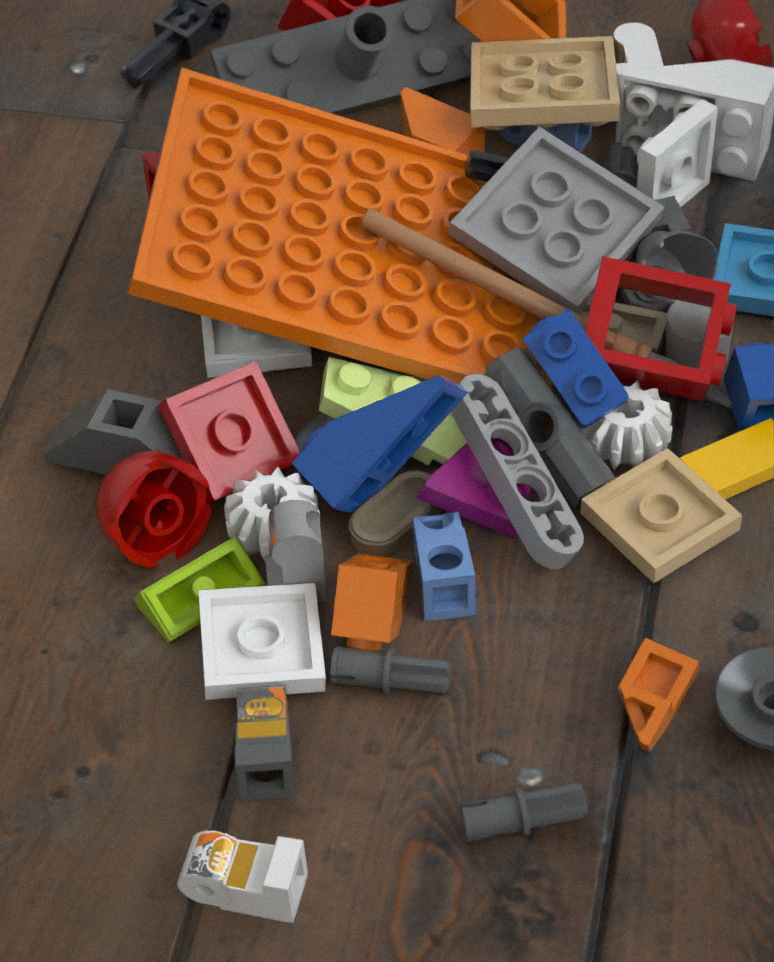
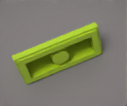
M234 536L140 591L133 600L145 617L170 643L201 624L199 590L258 587L266 584L239 540Z

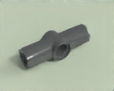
M514 348L510 352L498 356L486 367L484 375L493 379L502 388L551 476L574 508H581V499L616 478L583 433L582 426L569 407L560 401L522 348ZM548 415L552 417L554 422V431L549 440L545 438L543 433V423Z

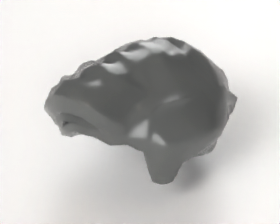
M681 230L655 231L645 236L640 242L634 263L713 280L716 276L718 265V251L712 241L700 234ZM621 289L623 301L626 305L668 313L671 305L677 301Z

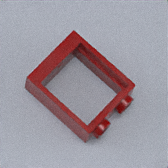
M602 256L585 332L621 384L632 386L638 380L640 388H658V392L703 402L709 385H720L726 354L717 353L720 334L730 336L737 304L727 302L731 283ZM618 288L710 307L697 369L604 348Z

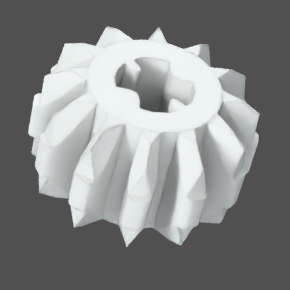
M638 380L631 387L623 386L628 393V401L589 427H582L583 433L603 460H610L613 470L621 463L629 464L634 468L641 464L642 460L646 461L668 447L672 436V426H670L672 412L670 410V403L661 400L659 397L658 388L643 391Z
M279 467L275 469L272 475L263 476L255 469L251 482L236 480L233 494L226 496V503L224 505L228 536L230 538L236 536L248 556L260 552L265 561V555L271 554L269 512L277 504L288 500H304L312 503L318 510V499L313 486L305 485L300 473L284 477Z

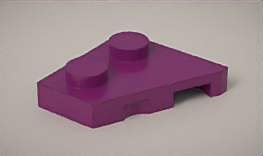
M498 438L490 439L493 447L498 452L506 456H514L513 449L504 440ZM468 443L434 472L417 493L416 499L448 512L458 511L460 517L509 537L515 538L518 535ZM516 484L521 496L529 500L531 487L525 484Z

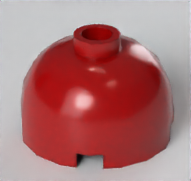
M747 0L700 1L693 11L690 23L693 40L686 44L695 63L732 59L766 67L773 65L774 60L769 43L761 47L758 44V41H760L758 32L763 29Z
M158 450L131 454L111 468L104 476L97 492L96 516L102 535L121 555L134 564L148 568L160 567L156 562L174 551L176 560H179L187 555L200 541L211 519L212 506L206 503L207 493L205 487L210 489L208 480L195 466L179 457Z

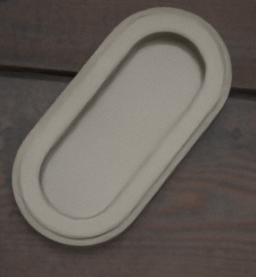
M423 471L404 472L392 479L377 494L356 509L349 520V535L353 548L361 554L390 556L413 538L412 517L440 515L441 508L416 499L418 491L431 474Z

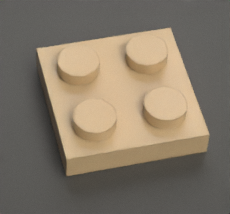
M668 448L581 499L580 514L653 583L677 570L741 528L742 514Z

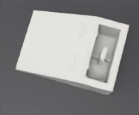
M731 59L622 70L619 85L620 121H617L616 143H621L623 147L631 146L635 155H637L640 147L648 138L655 137L670 125L679 113H685L703 99L718 107L711 172L755 182L770 144L774 115V68Z

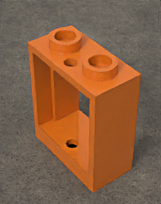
M456 0L455 19L482 42L566 38V2L564 0Z

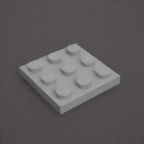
M538 127L453 218L449 225L448 235L534 292L579 314L593 298L602 256L625 261L642 239L660 221L665 207L546 130Z

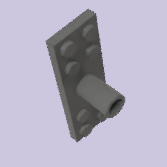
M407 0L379 8L363 6L347 16L211 49L209 57L215 76L218 79L343 116L400 101V92L405 87L422 94H427L471 82V42L482 41L455 19L456 0Z

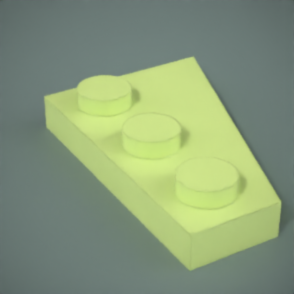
M328 357L323 372L319 411L336 419L426 380ZM451 412L411 457L427 465H430L432 459L444 464L467 443Z

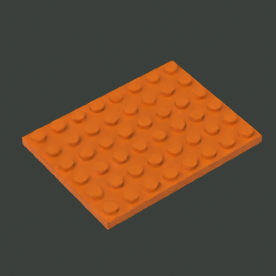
M181 68L128 295L426 380L440 375L460 384L465 376L470 374L484 375L486 367L498 356L504 355L514 348H522L525 351L523 338L528 335L529 330L535 324L543 320L361 227L365 214L372 208L528 288L448 235L450 222L487 183V181L469 178L465 175V164L468 155ZM543 370L540 371L544 379L552 388V382L549 380Z

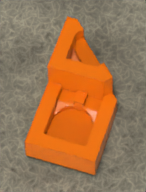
M644 638L619 684L618 690L641 749L650 752L681 706L700 671L699 661L647 638Z

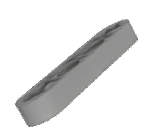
M482 374L465 376L460 385L468 393L451 411L454 420L527 552L534 561L543 567L550 569L563 568L568 565L583 545L584 535L579 523L502 388L493 379ZM498 438L504 440L513 449L514 456H506L498 452L493 447L490 439ZM516 484H525L533 488L538 494L540 502L526 500L518 492Z

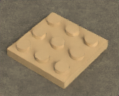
M613 36L471 42V127L502 130L509 126L517 125L551 128L565 123L600 126L607 122L620 121V99Z

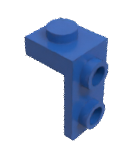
M569 308L558 316L551 315L539 321L529 330L528 335L523 338L526 354L539 372L542 370L545 372L582 427H589L628 401V393Z

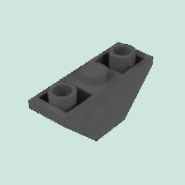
M110 389L103 391L64 415L43 454L45 462L104 475L117 462L139 452L158 450L181 459L183 458L157 406L161 403L160 400Z

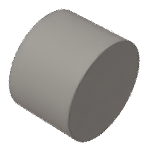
M679 300L671 305L666 320L665 357L676 361L680 365L698 368L710 307ZM732 330L730 336L720 334L717 353L726 354L725 363L729 358Z

